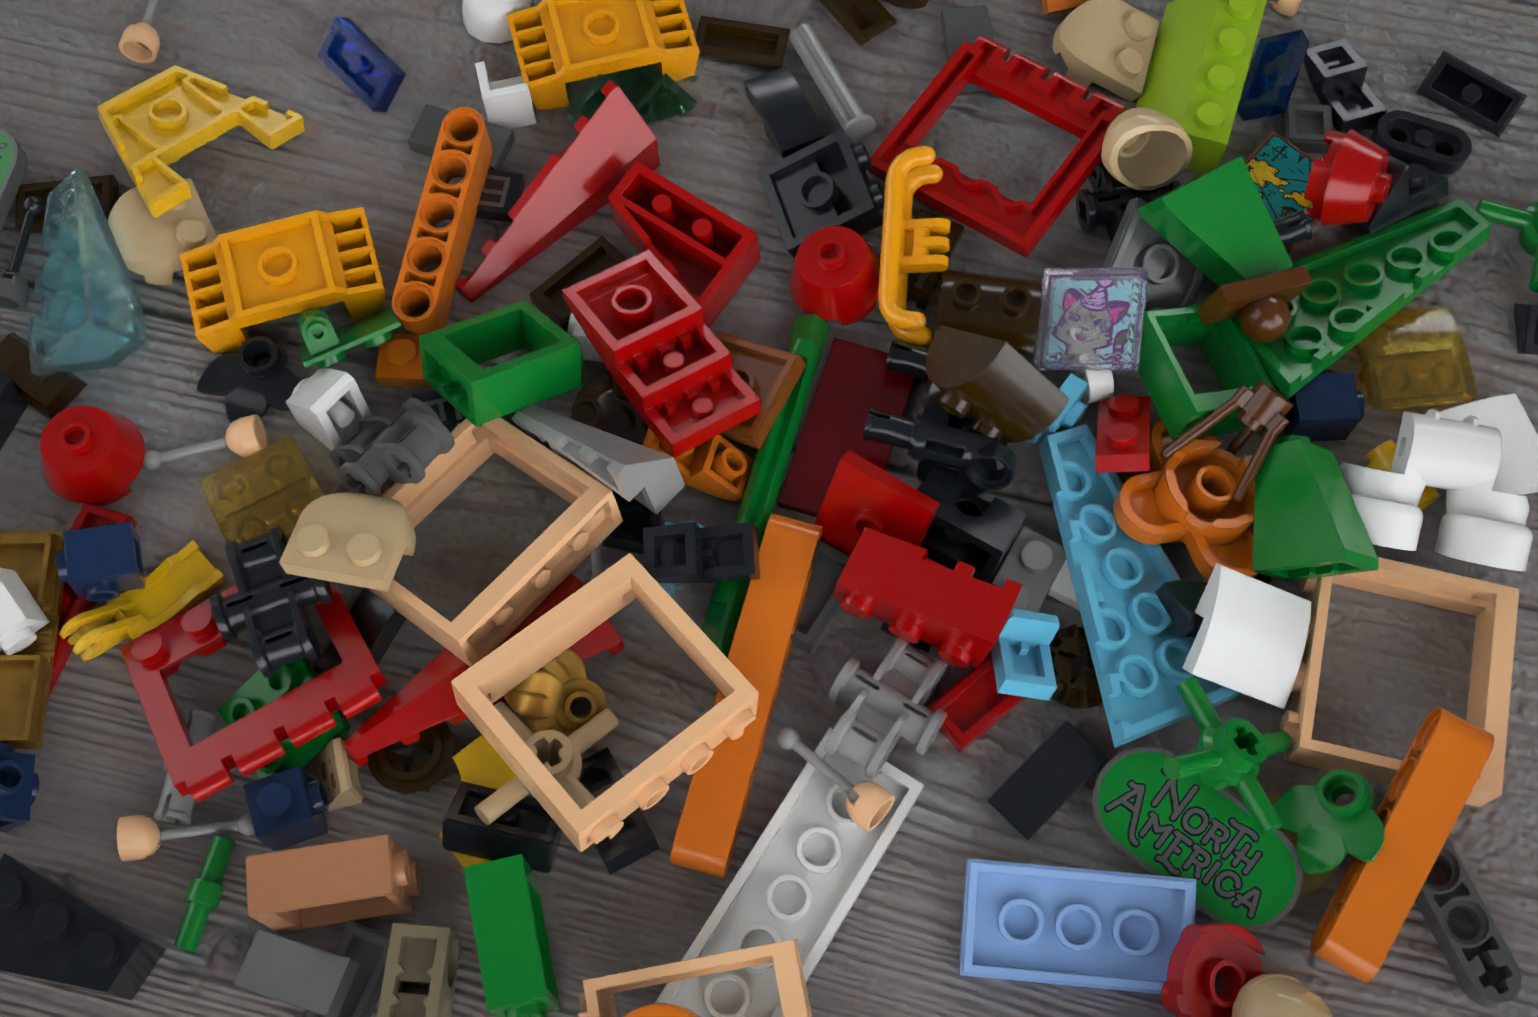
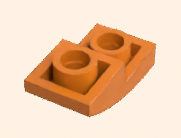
M649 428L643 446L670 455ZM717 435L674 457L685 485L732 502L741 499L753 463V459L721 435Z

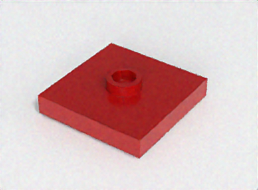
M848 450L838 463L814 524L823 526L821 541L848 556L853 552L865 527L920 547L940 503Z

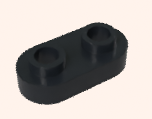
M1402 110L1385 113L1379 119L1371 136V141L1387 150L1390 156L1405 162L1407 165L1415 162L1441 175L1453 174L1460 170L1472 151L1470 138L1460 128Z

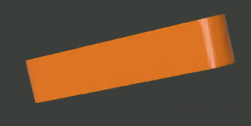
M470 107L453 109L445 115L442 121L393 293V311L407 334H427L444 328L449 317L456 291L455 282L459 279L477 214V206L493 155V144L483 117L476 109ZM475 135L470 140L460 141L466 136ZM464 177L458 183L448 184L454 178ZM452 219V222L447 226L436 228V225L441 221ZM441 263L437 269L431 272H423L424 268L429 264ZM422 306L429 307L423 315L410 317L416 308Z
M1440 706L1434 708L1419 728L1375 813L1384 826L1383 846L1371 863L1361 861L1355 857L1352 858L1312 936L1310 943V953L1363 983L1369 982L1377 974L1491 754L1495 741L1493 734Z

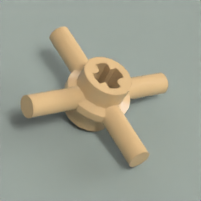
M498 702L494 705L581 810L596 799L579 782L582 771L581 754L619 726L617 717L610 709H603L567 737L555 730H542L533 733L504 702ZM515 776L475 806V811L486 825H490L531 793L520 779Z

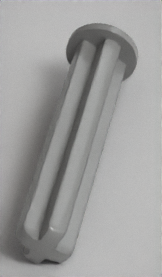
M807 23L800 24L797 29L790 32L789 39L839 124L853 143L865 140L875 130L876 122L871 115H864L811 26Z

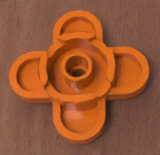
M1162 419L1159 420L1151 431L1150 467L1153 472L1135 475L1124 483L1113 503V513L1117 524L1129 537L1144 544L1159 545L1176 541L1183 542L1196 568L1208 580L1216 563L1255 578L1258 574L1252 571L1255 479L1249 486L1242 501L1236 502L1232 497L1253 455L1246 456L1244 454L1242 457H1236L1231 452L1220 449L1222 442L1217 441L1213 435L1196 438L1170 458L1163 459L1160 456V452L1173 441Z

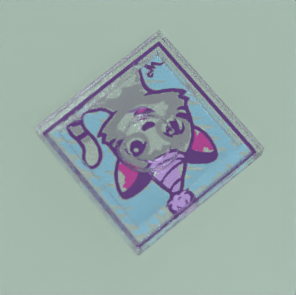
M1146 268L1045 269L1034 365L1042 370H1139L1148 284Z

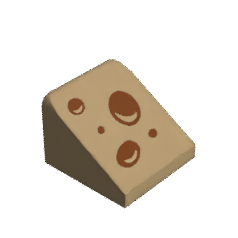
M341 737L332 739L315 760L316 777L321 781L329 805L328 811L360 804L362 799H364L359 767L348 757L343 746L345 740H342Z

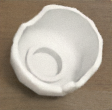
M462 0L463 23L468 33L482 42L500 44L511 41L513 39L506 15L530 8L531 0Z

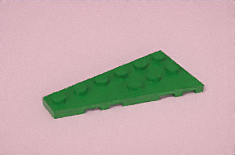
M1459 198L1386 226L1372 234H1365L1293 262V266L1287 269L1299 266L1307 267L1313 283L1287 304L1291 315L1287 330L1282 337L1269 343L1256 342L1247 337L1269 379L1289 399L1488 240L1491 223L1464 200Z

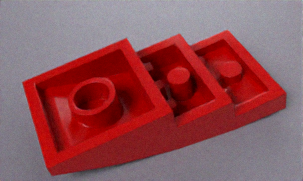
M650 250L562 290L564 300L614 380L672 457H676L761 413L760 398L732 368L730 351L703 323L702 307Z

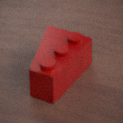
M638 161L633 164L608 196V201L619 229L639 253L647 250L653 253L702 307L703 323L710 328L761 260L757 233Z
M865 527L836 583L833 597L841 601V608L858 618L869 619L871 615L889 624V631L904 641L916 644L921 640L939 649L938 655L955 666L967 668L970 664L978 668L996 644L1023 584L1006 579L1003 588L973 578L976 571L974 566L958 561L954 570L926 558L928 554L927 549Z

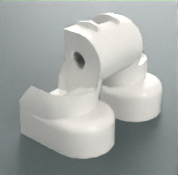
M1430 409L1425 415L1404 411L1391 472L1346 462L1341 464V472L1373 545L1416 551L1423 521V513L1417 505L1425 486L1446 489V514L1440 522L1434 552L1458 560L1514 571L1526 570L1533 540L1531 530L1525 526L1530 509L1527 496L1492 491L1502 454V437L1497 428L1479 425V419L1471 415L1465 417L1463 421L1440 418L1441 412L1437 409Z

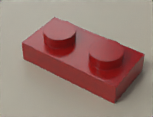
M1121 394L1099 400L1095 449L1096 473L1150 471L1151 397H1135L1129 394Z

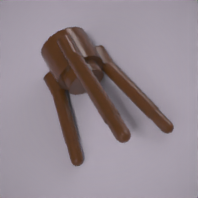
M1261 379L1252 389L1242 385L1231 399L1160 452V456L1163 459L1170 458L1234 410L1241 407L1242 409L1236 416L1245 426L1225 451L1235 455L1254 432L1262 435L1266 429L1267 431L1232 496L1234 501L1240 502L1255 479L1277 436L1290 422L1285 415L1294 405L1280 392Z

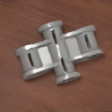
M900 638L894 642L874 676L861 669L860 661L851 657L840 671L828 694V699L834 703L841 700L851 707L846 710L827 740L824 751L830 755L839 753L864 768L865 776L871 780L880 772L900 737L913 743L915 751L923 756L935 739L947 716V713L941 709L933 712L923 706V704L927 702L938 685L948 662L941 658L934 661L908 646L909 642Z

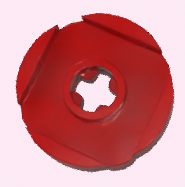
M1213 922L1186 926L1182 930L1180 940L1171 954L1167 970V980L1161 989V1000L1164 1008L1168 1012L1175 1014L1176 1017H1231L1232 1007L1240 989L1251 979L1262 974H1270L1262 970V963L1258 954H1266L1260 942L1248 930L1234 924ZM1220 969V979L1225 983L1223 993L1215 991V977Z

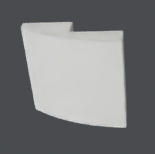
M1516 393L1481 399L1440 411V418L1463 421L1465 417L1471 415L1479 419V425L1495 427L1500 431L1502 454L1492 491L1520 495L1538 492V434Z
M1216 563L1195 610V613L1204 619L1182 668L1193 675L1284 709L1303 657L1312 602Z

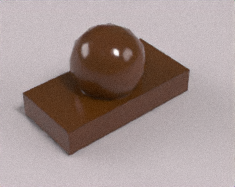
M1299 266L1221 285L1200 305L1197 311L1204 325L1238 317L1240 328L1247 337L1256 342L1269 343L1282 337L1289 326L1291 315L1287 304L1311 285L1313 280L1307 267Z

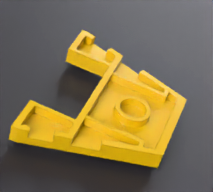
M176 65L97 106L99 118L149 212L155 218L192 197L189 183L167 165L177 162L181 157L208 142L214 141L220 135L238 125L271 150L305 131L304 119L299 113L288 110L285 113L286 115L269 109L268 101L256 96L243 99L228 93L227 85Z

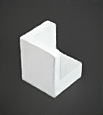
M484 61L475 63L482 100L489 123L509 129L537 124L529 86L523 82L522 76L489 82Z

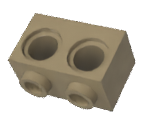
M392 922L377 1017H451L462 937L451 927Z

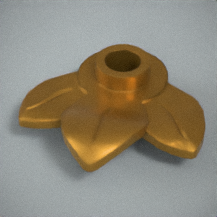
M570 648L503 695L508 704L520 716L525 718L522 722L533 733L542 730H555L568 737L603 709L607 708V698L604 691L596 682L587 679L582 659ZM580 696L589 699L591 705L587 713L575 715L571 712L570 704L573 699Z

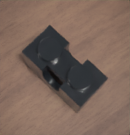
M935 465L917 489L940 503L920 547L927 549L928 554L954 568L958 561L974 566L976 571L973 578L990 583L1010 552L1028 514L996 497L993 501L988 502L969 492L965 480ZM944 529L963 538L969 543L958 544L951 541L945 535Z

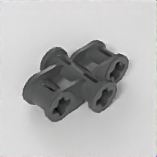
M409 398L402 404V413L394 421L383 416L365 417L359 423L360 430L345 445H338L330 452L331 460L338 469L339 477L352 493L380 496L381 491L379 488L388 479L401 484L420 483L425 478V469L439 454L448 453L455 444L453 436L442 424V421L431 407L417 398Z

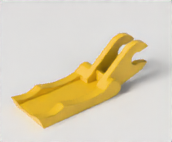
M192 540L177 554L166 558L145 578L146 588L128 590L121 593L119 597L108 600L105 606L76 615L62 627L59 635L65 639L73 634L67 640L71 646L74 645L72 651L78 655L86 650L80 655L84 662L94 659L127 638L134 640L188 611L223 583L224 575L218 568H214L199 550L197 543Z

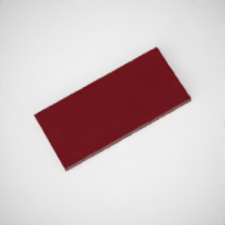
M834 338L778 500L779 507L817 517L838 463L848 450L886 471L893 446L862 439L870 407L903 416L915 381V377L885 371L888 357L887 352Z

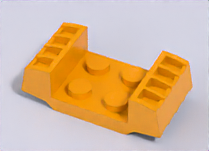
M542 0L536 6L506 15L523 82L528 84L532 102L537 110L569 106L565 83L657 63L663 85L695 75L700 51L684 0Z
M364 207L329 213L320 210L309 211L219 234L212 243L179 254L196 338L215 354L238 351L243 342L249 339L248 326L301 313L312 307L316 309L344 302L352 321L385 309V289Z

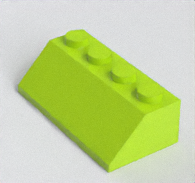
M1175 0L1167 3L1151 55L1143 91L1138 98L1136 108L1146 107L1160 111L1182 125L1193 147L1191 160L1185 170L1204 174L1219 166L1229 141L1267 0Z

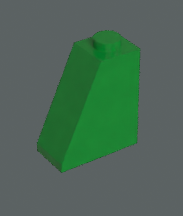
M1242 156L1215 167L1137 208L1143 220L1218 287L1282 271L1293 266Z
M1287 435L1278 438V444L1272 445L1255 477L1252 571L1283 581H1294L1378 570V557L1333 451L1311 444V439L1306 436Z

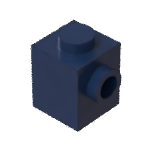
M1325 369L1291 396L1288 400L1294 406L1285 415L1290 422L1283 429L1284 436L1301 435L1309 437L1311 441L1346 440L1359 421L1363 419L1365 411L1364 397L1360 391H1356L1353 372L1334 373L1332 370Z
M131 522L63 532L64 550L56 552L57 571L60 581L62 583L68 582L79 598L86 597L87 600L95 602L108 601L119 597L121 591L146 588L140 538Z
M299 766L243 785L256 838L273 851H278L329 833L323 812L329 810L323 785L319 779L313 780Z

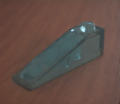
M77 168L54 188L47 198L41 247L49 251L43 274L36 276L34 291L43 294L40 317L34 316L30 318L28 330L31 373L38 376L57 374L62 371L71 373L116 367L146 342V328L144 326L141 300L86 171Z

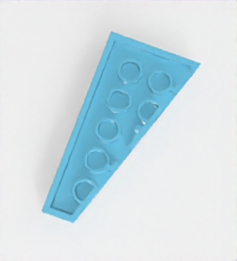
M1087 424L1047 435L1038 448L1114 748L1193 716L1176 688L1179 683L1190 677L1197 678L1213 707L1238 697L1242 693L1193 675L1182 668L1196 637L1183 638L1155 593L1164 583L1181 579L1160 544L1149 545L1138 542L1125 534L1117 524L1113 513V503L1123 483L1116 472L1096 473V439Z

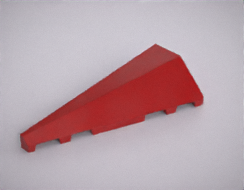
M570 573L495 649L583 587L582 581ZM607 619L569 648L577 653L583 661L605 650L614 655L624 648L622 637L609 619ZM445 648L343 742L348 757L360 767L368 763V755L398 741H401L404 746L410 745L420 740L419 732L448 719L452 725L469 719L456 703L451 681L469 669L470 666ZM502 696L501 698H499L497 701H495V702L493 703V706H494L495 704H497L498 702H504V703H505V702H507V701H506V699L504 698V696Z

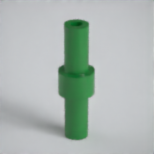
M213 836L199 877H192L184 900L189 902L173 947L196 953L211 909H218L225 890V886L220 884L235 841L221 836Z

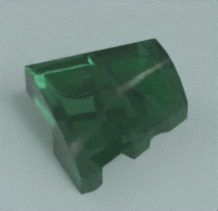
M646 65L605 75L599 74L569 106L566 119L573 125L576 124L581 116L591 119L605 100V95L601 92V89L609 80L621 88L647 126L690 112L696 106L697 101L666 73L660 78Z

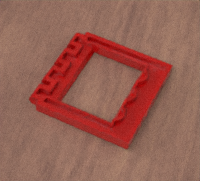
M981 35L973 44L964 41L870 157L873 167L869 168L868 172L885 181L888 168L896 156L909 148L919 146V143L968 82L1081 138L1031 204L1023 200L1015 202L999 193V188L983 179L973 180L960 173L959 166L942 157L935 159L931 163L941 167L943 171L941 180L934 184L922 185L914 193L913 197L1027 258L1101 162L1105 133L1112 121L1126 111V106L1099 92H1095L1086 101L1090 92L1089 87L1058 72L1053 73L1049 80L1046 81L1050 72L1048 67L1017 52L1008 60L1011 51L1009 48Z
M329 581L334 596V603L325 606L322 602L314 604L341 657L342 663L196 744H193L167 678L177 673L179 666L187 658L194 655L207 657L227 646V641L222 636L215 622L210 599L119 647L173 786L183 797L190 793L194 801L200 803L235 783L230 770L238 767L241 774L246 777L285 755L286 751L282 741L290 738L293 745L298 748L337 726L332 713L341 709L345 717L349 719L383 700L377 688L386 684L387 681L335 582ZM234 585L220 594L223 597H227L239 591L237 586Z

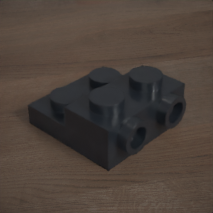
M843 128L758 171L786 249L794 258L803 240L821 228L841 226L862 235L883 224L881 210L884 209L885 193L877 180L869 181L865 171L873 167L872 160L863 142L860 140L853 143Z

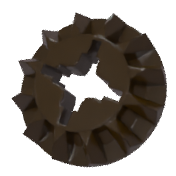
M1074 623L1067 628L1058 630L1049 645L1057 688L1051 698L1061 705L1075 709H1087L1102 704L1103 701L1084 628L1078 627ZM1086 649L1088 650L1087 656L1089 657L1087 665L1094 669V673L1084 671L1073 684L1069 682L1073 675L1071 673L1072 664L1065 659L1066 657L1075 659L1079 653Z
M445 721L419 732L420 740L418 744L422 749L428 750L432 754L416 757L413 765L410 766V771L407 768L404 757L396 754L394 751H390H399L400 748L409 747V745L404 746L401 741L369 754L368 766L374 778L384 788L405 796L409 793L420 791L429 792L431 786L440 779L447 778L448 769L453 760L452 757L456 754L454 735Z

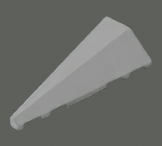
M535 405L501 417L577 468L582 467L630 502L634 498L656 515L685 486L674 457Z

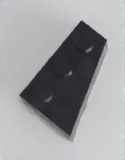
M4 853L0 859V973L132 1000L166 949L36 868Z

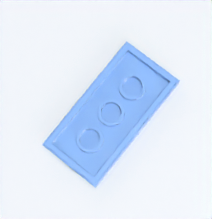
M966 858L958 974L972 977L1161 994L1162 986L1167 980L1169 960L1176 944L1180 940V934L1186 926L1195 924L1197 879Z

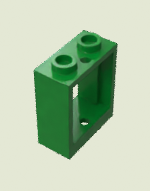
M526 300L419 336L423 380L474 426H479L582 386L581 364L584 361V354L580 342ZM523 348L531 352L484 370L478 365Z
M1202 303L1173 309L1157 307L1145 311L1141 318L1136 369L1172 441H1175L1176 438L1231 399L1242 385L1252 389L1261 379L1274 388L1247 336L1241 330L1238 319L1232 318L1204 325L1197 311ZM1139 318L1137 320V326L1132 329L1135 335V342L1131 339L1130 341H1128L1131 342V344L1134 346V350H1132L1133 356L1130 355L1133 363L1135 361ZM1130 335L1127 336L1123 343L1129 339ZM1200 344L1224 390L1194 394L1171 347ZM1239 407L1199 437L1240 432L1245 424L1236 415L1242 408Z
M519 854L463 867L487 1011L494 1017H548V1013L560 1011V1001L537 876L524 856Z

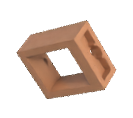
M388 834L245 856L248 916L279 934L346 924L349 920L359 922L415 913L414 896L421 895L422 879L418 861L411 862V857L408 855L407 850H403Z

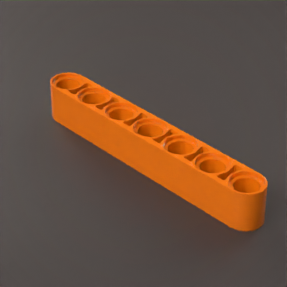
M773 513L770 515L759 550L760 579L750 580L728 655L731 663L759 692L756 719L744 728L741 737L736 740H731L727 737L713 748V755L701 769L693 773L675 834L670 864L723 879L727 874L791 649L792 640L790 636L791 633L794 634L813 571L812 561L817 541L820 542L823 526ZM719 689L714 706L726 698Z

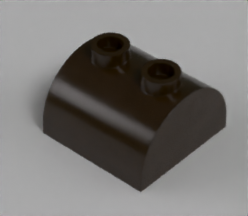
M949 269L943 271L940 279L934 337L941 325L1006 341L1017 352L1025 354L1033 360L1041 310L1042 282Z
M941 325L928 349L925 365L926 373L929 380L942 391L936 401L937 404L958 418L963 419L967 413L971 415L975 420L969 430L973 433L997 438L998 441L1001 440L1008 443L1026 441L1047 429L1062 413L1070 400L1006 341Z

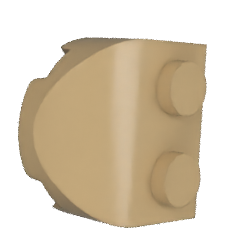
M1089 0L1074 9L1058 25L1053 38V51L1055 55L1061 53L1068 67L1066 77L1087 87L1093 82L1132 103L1142 94L1160 21L1121 0Z
M191 178L185 180L189 183L192 197L157 218L151 215L136 187L125 192L117 200L107 221L106 251L112 263L120 271L123 272L127 268L143 275L145 282L148 284H173V273L183 270L179 254L212 243L217 236Z
M361 493L329 494L312 501L302 511L279 563L286 574L388 592L402 556H413L416 535L404 506L397 500Z

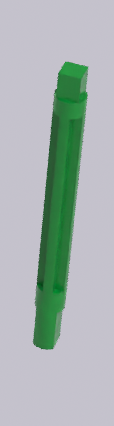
M815 313L796 317L786 352L801 356L806 367L760 449H757L735 524L753 522L757 526L759 550L768 520L775 507L814 372L818 367L830 327ZM750 580L715 582L701 630L727 658Z

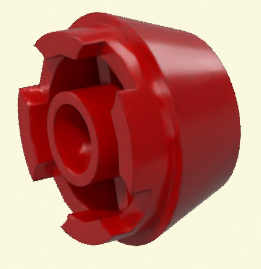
M1330 129L1324 136V143L1331 144L1327 155L1323 154L1320 159H1314L1308 178L1304 199L1314 201V203L1306 208V216L1321 220L1322 226L1367 222L1375 209L1376 203H1384L1390 188L1392 174L1386 173L1389 152L1353 129H1350L1347 133Z
M830 226L816 230L800 244L790 272L789 289L794 302L806 315L815 313L826 321H840L842 326L862 320L876 307L880 254L858 233L849 228Z
M89 405L70 407L55 415L45 426L40 439L43 476L51 490L68 501L84 504L92 503L98 506L115 503L132 491L128 486L134 481L143 466L146 452L143 436L130 419L119 413Z

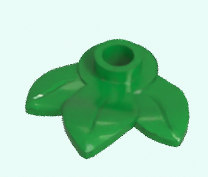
M1345 769L1330 771L1321 778L1317 785L1293 786L1284 792L1273 805L1284 823L1279 829L1298 833L1297 855L1303 871L1307 874L1323 873L1332 870L1343 861L1347 853L1361 861L1371 863L1383 846L1385 831L1383 823L1372 810L1374 806L1373 790L1369 782L1356 772ZM1350 794L1355 797L1354 801L1348 805L1338 806L1335 804L1337 798L1341 795Z

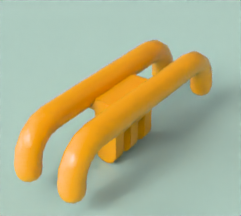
M926 145L905 150L896 156L888 168L885 180L878 287L880 313L888 323V327L893 335L905 344L913 346L929 345L934 338V334L930 328L925 327L926 317L923 313L906 310L908 273L943 272L948 270L949 262L947 256L940 254L949 251L950 240L941 235L950 233L951 221L946 218L912 219L913 196L916 190L922 185L939 182L943 176L941 167L931 164L936 157L934 149Z

